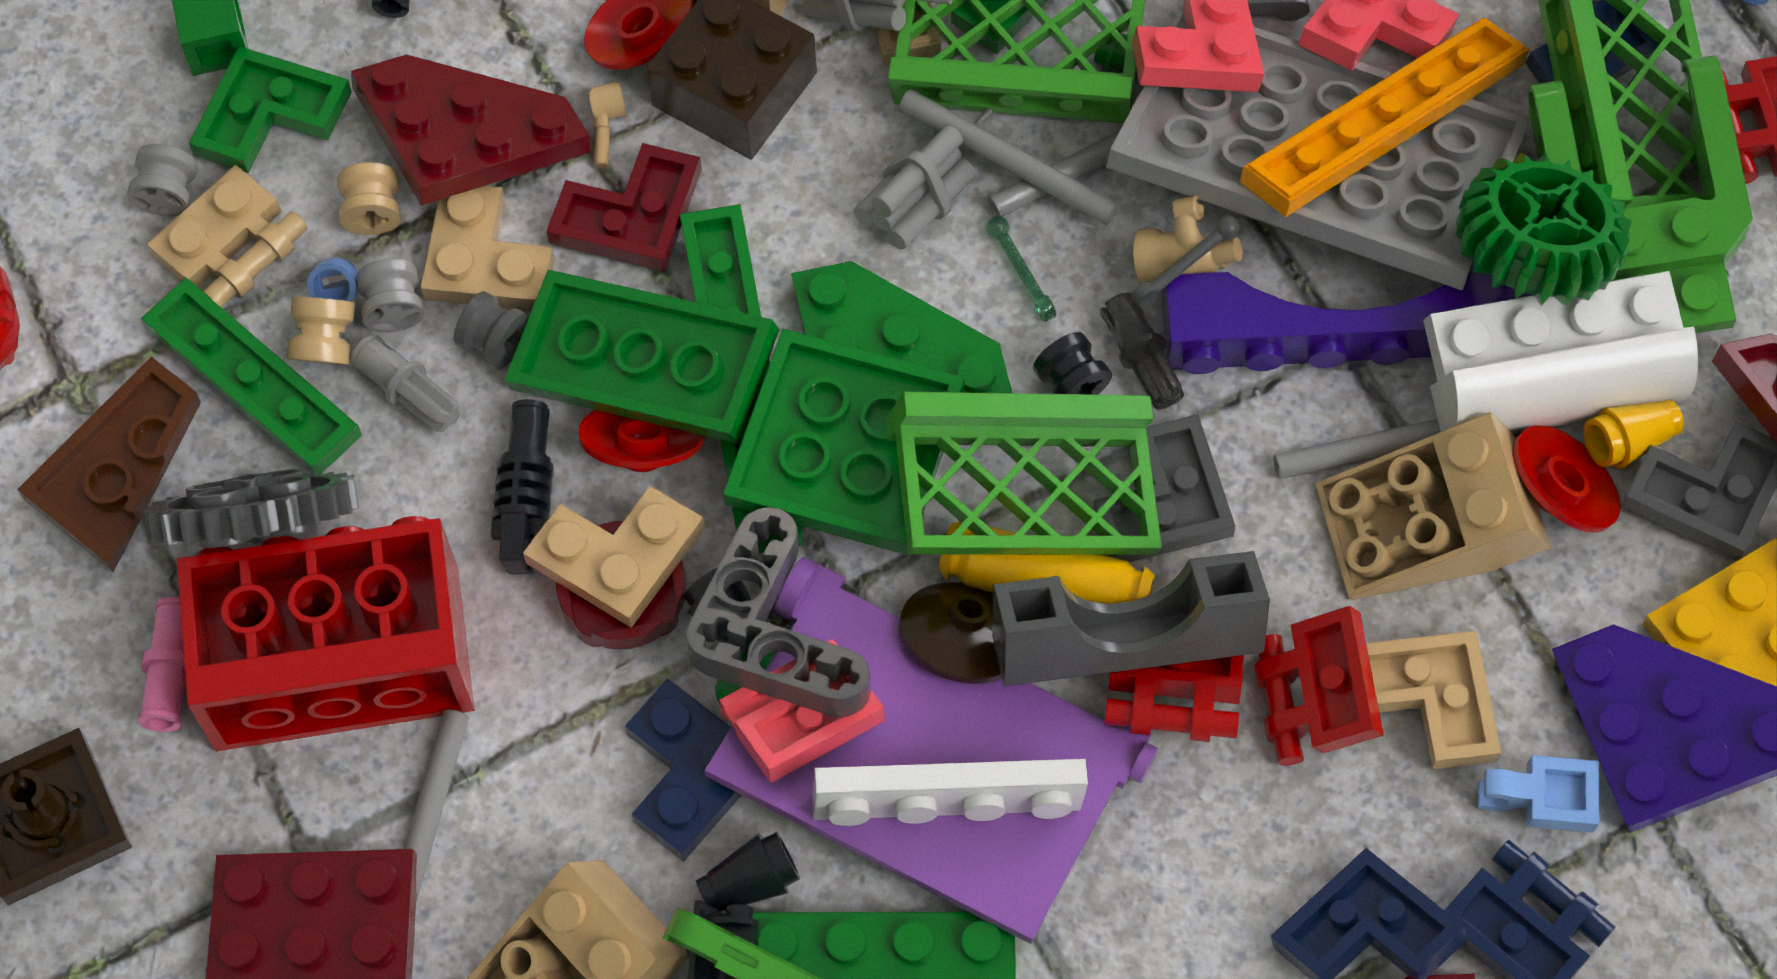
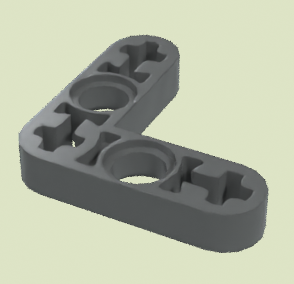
M777 508L757 509L748 514L741 522L688 625L686 637L690 662L698 671L708 676L829 716L845 717L853 715L864 708L869 701L871 692L870 671L868 663L864 658L850 649L765 622L797 559L799 544L796 522L790 514ZM771 534L780 536V541L772 540L768 544L763 554L764 564L757 561L759 558L758 540L766 541ZM742 580L752 581L761 588V592L757 597L744 602L729 598L725 592L731 584ZM719 635L728 637L729 643L720 642L715 650L706 648V642H715ZM777 651L787 652L797 660V663L791 670L780 674L769 673L761 667L760 662L766 655ZM741 653L747 655L746 662L741 661ZM814 663L816 664V672L810 670L809 681L806 682L809 664ZM841 675L851 677V683H844L839 691L829 688V682L836 683Z

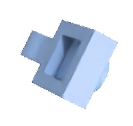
M1532 755L1527 762V773L1504 769H1486L1484 781H1478L1477 808L1488 811L1526 808V827L1593 833L1599 825V761Z

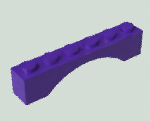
M1473 263L1463 290L1442 285L1426 295L1392 306L1363 310L1321 309L1288 302L1255 289L1229 272L1180 274L1163 289L1162 314L1167 369H1184L1191 374H1207L1223 367L1246 366L1254 371H1269L1284 364L1309 363L1317 368H1331L1345 361L1372 360L1380 365H1393L1403 362L1407 358L1432 357L1423 319L1434 313L1516 299L1515 291L1506 285L1492 288V275L1489 273L1473 272ZM1523 293V294H1522L1521 296H1519L1518 298L1528 297V296H1533V295L1527 294V293Z

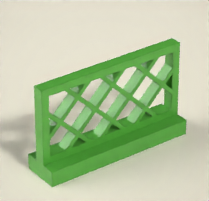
M906 0L902 7L906 13V22L898 33L895 57H891L888 75L894 104L900 105L905 93L912 89L947 109L985 112L990 108L993 111L992 113L1124 124L1135 104L1134 92L1137 68L1132 42L1136 27L1143 26L1146 0H1132L1131 10L1112 24L1094 5L1098 0H1075L1074 3L1052 19L1035 0H1010L993 14L979 0H952L951 5L939 4L934 9H931L925 1ZM964 2H967L983 21L957 39L941 19ZM1025 6L1042 26L1017 44L1000 24ZM918 9L923 17L915 22ZM1085 11L1102 31L1077 49L1060 28ZM932 26L949 45L933 58L910 56L912 41ZM1129 27L1126 41L1120 33ZM992 31L1009 51L992 63L977 62L967 51V48ZM1052 36L1068 56L1052 68L1037 67L1027 56V53ZM1111 40L1125 56L1123 73L1099 72L1086 58ZM959 56L962 60H953V59H954L955 57ZM1018 60L1021 65H1013V63ZM1078 65L1081 70H1074L1073 68Z
M1538 0L1554 81L1561 80L1566 92L1581 173L1593 170V181L1596 184L1612 185L1611 197L1626 203L1625 209L1695 197L1704 200L1703 193L1695 192L1678 178L1689 161L1697 167L1693 142L1666 121L1676 105L1692 116L1690 97L1687 92V72H1685L1686 78L1679 86L1654 65V62L1664 49L1681 63L1683 60L1702 57L1690 0H1669L1673 24L1668 30L1641 9L1647 0H1637L1635 3L1631 0H1605L1625 16L1614 32L1595 17L1592 1L1599 0ZM1631 22L1658 43L1647 59L1620 37ZM1609 51H1612L1636 71L1626 87L1621 85L1606 71L1604 57ZM1643 77L1669 98V101L1659 114L1632 94ZM1621 107H1624L1648 127L1637 144L1618 128L1616 113ZM1655 134L1682 155L1671 171L1644 150ZM1634 163L1661 184L1653 195L1633 196L1628 170ZM1667 191H1669V192L1672 193V195H1665V194H1666Z
M903 392L887 416L889 441H896L907 553L1156 555L1162 549L1146 431V427L1153 421L1151 396ZM915 444L936 445L955 463L937 481L917 463ZM959 445H971V446L965 451V450H964L963 448H961ZM981 445H997L1017 463L1001 481L996 479L972 457ZM1022 446H1032V447H1031V449L1027 452ZM1043 446H1059L1078 463L1063 482L1033 457ZM1082 446H1093V448L1088 452ZM1103 447L1130 448L1132 473L1124 482L1120 481L1094 458ZM960 468L989 492L987 497L973 512L944 487ZM1022 468L1051 493L1036 512L1032 511L1006 487ZM1083 469L1113 494L1097 513L1068 488ZM1133 481L1135 493L1130 488H1128L1133 483ZM919 485L927 492L921 499ZM932 498L938 501L962 523L952 535H924L922 509ZM995 498L1024 523L1015 535H998L978 518ZM1056 499L1062 502L1086 524L1076 536H1061L1040 518ZM1117 499L1138 516L1141 536H1122L1102 518ZM967 529H969V530H970L972 533H974L975 535H962V534H963ZM1029 529H1031L1036 535L1025 534ZM1092 529L1099 536H1086V534Z

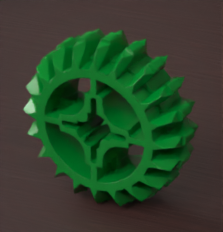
M1519 153L1513 162L1498 158L1493 167L1481 168L1478 175L1473 178L1469 189L1464 191L1458 207L1460 213L1456 221L1457 231L1455 236L1461 239V255L1474 260L1473 272L1489 273L1492 275V288L1506 285L1514 289L1516 299L1523 293L1534 295L1541 306L1549 297H1555L1561 304L1567 306L1576 296L1589 301L1594 292L1598 289L1605 290L1609 282L1614 279L1618 268L1622 267L1629 251L1627 245L1630 240L1629 229L1631 221L1624 215L1626 203L1611 197L1612 185L1596 184L1593 181V170L1580 173L1571 168L1570 160L1564 165L1552 163L1545 153L1538 161H1532L1525 154Z

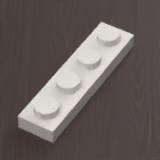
M1086 759L815 768L812 792L814 820H830L831 823L839 826H855L867 822L870 818L897 817L899 821L910 824L929 822L937 816L965 815L967 819L973 821H990L1000 818L1005 813L1032 812L1035 817L1042 819L1060 818L1068 815L1071 811L1081 810L1088 786Z

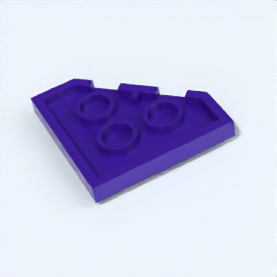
M1614 624L1552 649L1630 833L1777 776V686Z

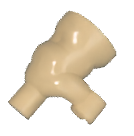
M1198 196L1174 200V232L1163 233L1157 228H1142L1137 231L1134 239L1133 259L1136 276L1140 284L1144 282L1151 283L1206 238V236L1199 232L1196 222L1201 220L1204 215L1203 205L1197 203ZM1238 237L1232 240L1223 239L1182 274L1215 273L1218 269L1227 268L1229 263L1241 261L1243 249L1240 239Z

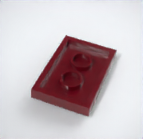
M414 849L216 855L206 979H412L417 898L416 852Z

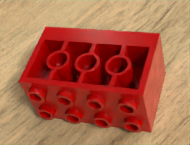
M408 516L394 521L391 526L365 530L356 526H343L332 529L326 536L300 540L291 536H278L265 540L261 546L235 550L225 546L204 548L198 551L196 556L177 558L188 707L216 752L440 717L443 715L444 710H455L462 713L475 711L459 569L440 518L429 520L422 516Z

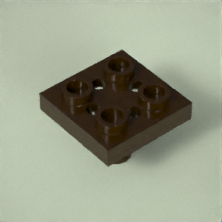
M80 728L0 763V897L8 906L133 848L87 739ZM79 797L84 798L85 802L82 808L79 810L69 809V802L73 805H79ZM18 826V828H19V829L21 830V832H22L21 835L18 833V831L16 830L15 827ZM7 832L13 836V840L7 839ZM58 839L65 840V847L61 852L56 854L49 852V848L57 849L60 847L61 843Z

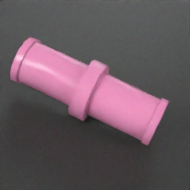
M164 597L156 601L151 647L142 656L141 669L146 673V680L138 723H142L141 726L151 731L172 732L178 730L181 726L182 719L180 717L186 675L180 597Z

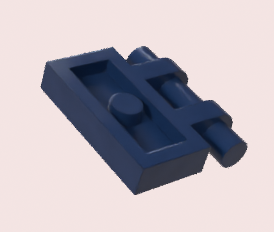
M1507 840L1494 855L1492 861L1511 875L1508 881L1503 885L1482 867L1445 911L1465 926L1467 941L1463 946L1501 978L1572 979L1584 966L1590 955L1570 940V938L1579 931L1597 947H1600L1616 926L1595 910L1599 904L1584 891L1578 895L1548 872L1550 864L1536 852L1529 856L1512 841ZM1529 892H1532L1560 916L1551 924L1525 903L1522 898Z

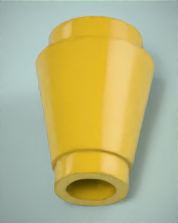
M1671 399L1603 408L1596 417L1587 420L1584 425L1585 445L1590 456L1599 466L1609 467L1612 465L1615 468L1622 469L1647 454L1651 445L1658 447L1672 437L1680 435L1684 429V418L1679 406Z

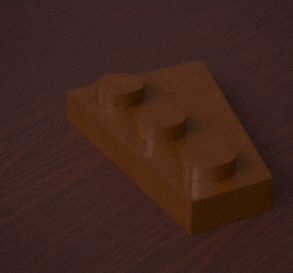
M150 357L17 489L29 505L110 571L114 572L143 516L144 507L150 503L201 404L196 391L153 357Z

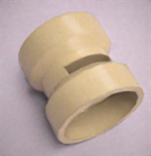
M292 297L290 316L296 322V329H301V335H294L288 340L287 359L350 365L351 345L346 339L340 338V333H346L347 326L354 320L355 302L313 297Z

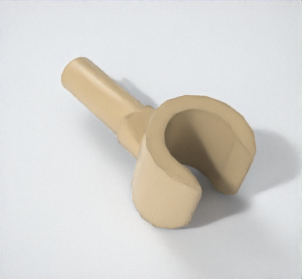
M619 82L595 86L589 92L595 130L593 166L602 169L609 166L611 130L608 120L627 116Z

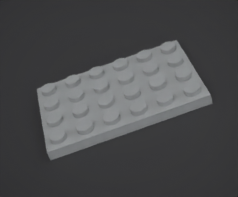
M1184 14L1181 16L1176 26L1177 28L1187 29ZM1253 26L1264 71L1259 92L1144 85L1110 148L1106 168L1190 197L1198 196V200L1364 256L1373 261L1416 274L1431 281L1463 290L1474 263L1472 258L1461 255V239L1455 236L1457 231L1456 221L1460 213L1458 207L1463 193L1469 189L1473 178L1478 175L1481 168L1493 167L1498 158L1507 159L1510 162L1515 160L1531 119L1470 99L1289 216L1284 217L1240 183L1243 166L1393 73L1362 62H1358L1351 71L1299 46V41Z

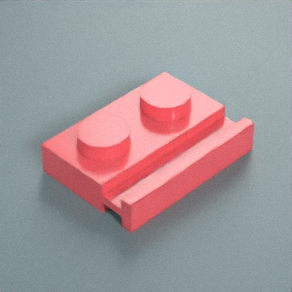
M834 639L828 641V643L837 645ZM794 659L770 673H786L795 666L797 660ZM814 663L809 664L806 682L809 681L810 670L816 672V664ZM841 675L836 683L829 682V688L839 691L844 683H851V677ZM744 687L719 700L721 715L732 724L736 730V736L770 784L885 721L884 706L872 690L869 701L864 708L853 715L845 717L829 716Z

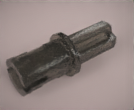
M1133 293L1118 294L1105 302L1107 307H1101L1100 316L1105 321L1121 351L1119 361L1123 367L1134 370L1147 396H1151L1153 407L1157 410H1165L1171 405L1179 403L1184 397L1182 385L1164 354L1167 342L1161 334L1155 333L1153 328H1151L1143 310L1132 300Z

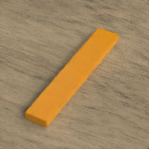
M1483 17L1243 166L1240 183L1284 217H1287L1525 64L1529 48Z

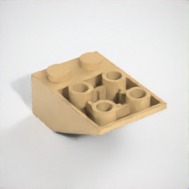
M1491 412L1315 483L1349 599L1355 600L1491 572L1552 548L1537 501L1523 483L1515 466L1513 458L1515 434Z
M604 860L567 862L467 979H671L689 957L686 948L662 939L667 928Z

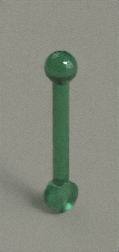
M992 216L986 223V232L991 238L997 239L1031 295L1039 317L1043 322L1056 318V310L1051 299L1042 292L1008 234L1010 229L1008 220L1003 216Z

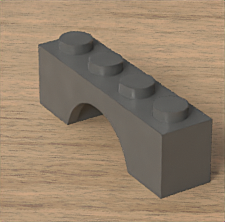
M1254 551L1189 559L1179 575L1168 585L1149 596L1124 603L1105 604L1082 599L1073 594L1064 585L1059 576L993 584L992 638L1004 686L1263 653L1270 598Z

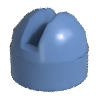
M332 257L321 261L308 277L307 290L309 296L352 302L359 292L356 283L358 272L355 266L344 258ZM341 274L347 279L325 286L322 282L324 277Z

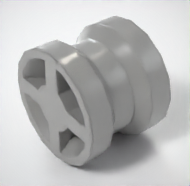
M165 144L142 146L138 150L135 160V166L139 173L129 183L127 198L133 205L151 214L160 216L180 215L188 208L190 194L186 187L187 184L195 179L198 168L197 161L186 151Z
M383 259L367 264L358 271L356 275L357 289L365 297V302L361 307V317L365 327L378 332H396L413 327L422 320L424 316L423 303L414 291L419 284L418 271L414 264L402 259Z

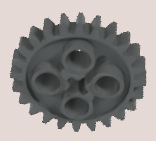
M289 469L259 474L243 473L222 481L194 485L186 488V495L167 497L165 501L153 502L152 506L144 507L143 517L148 542L152 541L153 544L165 543L166 546L184 543V545L199 543L202 548H215L243 542L262 543L276 536L311 531L318 527L320 521L339 519V515L353 513L352 510L359 509L354 475H348L347 473L335 474L334 472L316 475V472L302 474L301 469Z

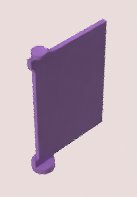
M806 557L800 558L780 591L775 605V614L794 623L791 631L825 642L834 639L838 646L860 654L868 663L871 690L884 706L885 721L771 784L738 739L736 730L732 726L707 765L704 776L1031 944L1115 788L1123 789L1128 778L1140 784L1145 779L1159 749L1148 743L1153 731H1150V736L1130 734L1131 727H1125L1123 730L1115 725L1104 724L1105 720L1031 683L1004 686L1003 678L988 683L969 684L937 676L918 664L905 649L899 635V617L843 590L842 587L845 584L846 577L824 566L822 567V565ZM778 651L766 671L770 673L795 658L787 652ZM1086 759L1088 786L1081 810L1071 811L1068 815L1060 818L1042 819L1035 817L1032 812L1005 813L1000 818L990 821H973L967 819L965 815L937 816L929 822L910 824L899 821L897 817L870 818L867 822L855 826H839L831 823L830 820H814L812 792L815 768Z

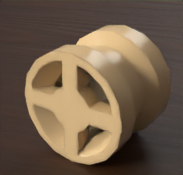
M357 163L346 167L339 173L337 177L338 191L344 197V202L339 208L341 227L359 235H378L392 231L399 225L401 221L400 207L394 200V196L399 190V177L392 167L381 163Z

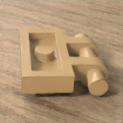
M234 165L147 243L152 257L180 281L186 277L199 287L210 276H213L216 280L203 292L222 308L234 296L242 298L255 286L253 279L274 259L281 262L295 250L293 242L308 229V226L294 211H290L276 225L271 223L282 212L278 200L237 165ZM250 240L255 242L237 261L230 259Z

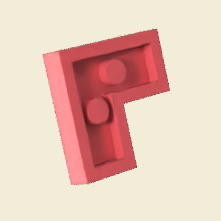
M1184 0L1182 9L1187 29L1171 26L1136 27L1132 48L1140 85L1259 92L1264 71L1247 0Z
M1324 0L1304 26L1298 45L1352 71L1375 39L1419 58L1449 38L1454 30L1459 14L1439 5L1434 0Z

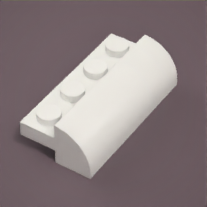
M1670 271L1611 281L1605 290L1598 289L1594 292L1589 301L1576 296L1567 306L1561 304L1555 297H1549L1541 306L1533 295L1434 313L1423 319L1437 377V382L1432 384L1430 389L1440 432L1489 412L1494 414L1514 434H1518L1534 425L1556 427L1587 421L1596 417L1603 408L1668 399L1678 404L1691 396L1697 380L1698 347L1694 326L1683 328Z

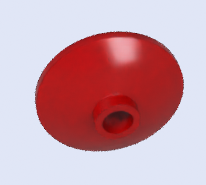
M606 0L597 9L588 23L584 36L585 49L597 65L606 69L622 70L645 64L655 57L694 6V0Z
M598 410L590 412L581 421L578 431L579 443L588 455L600 462L627 468L635 472H650L659 467L684 461L697 453L705 442V436Z
M1530 426L1518 435L1513 445L1515 466L1523 483L1543 511L1552 514L1563 523L1575 529L1591 533L1603 532L1617 521L1621 506L1617 488L1606 468L1599 466L1592 459L1587 448L1569 434L1550 426Z

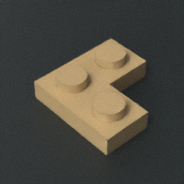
M482 186L438 200L420 288L423 298L430 301L468 304L475 295L485 291L497 297L502 308L531 311L547 270H553L555 260L553 248L551 246L497 241L505 203L502 187Z
M649 486L614 535L560 503L523 552L526 564L632 628L704 530L705 524L701 515L654 487Z
M1477 631L1366 643L1379 712L1420 708L1432 770L1498 762L1501 756V748Z

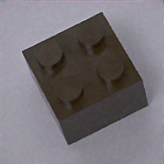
M698 0L646 67L652 106L752 160L817 74L815 36L810 31L752 0Z

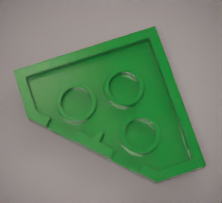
M853 261L791 273L792 286L804 334L965 377L963 393H1013L1000 343Z

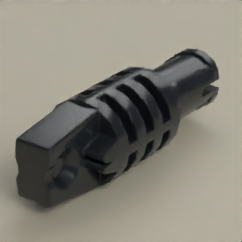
M523 399L517 400L512 404L508 451L504 452L497 461L496 490L491 523L492 539L500 540L499 560L509 574H533L534 568L526 564L523 552L549 519L553 486L552 478L554 475V465L551 463V458L546 455L550 409L542 401Z

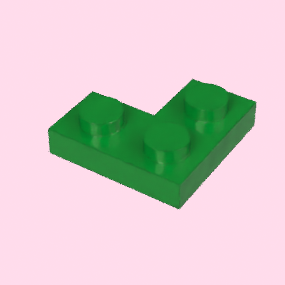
M238 46L188 143L193 156L230 168L237 165L244 172L249 173L273 124L328 141L352 93L349 81L342 77Z

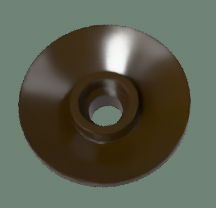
M945 582L924 587L906 601L899 619V635L905 649L918 664L937 676L960 683L981 684L1002 678L992 638L993 593L968 587L963 583Z

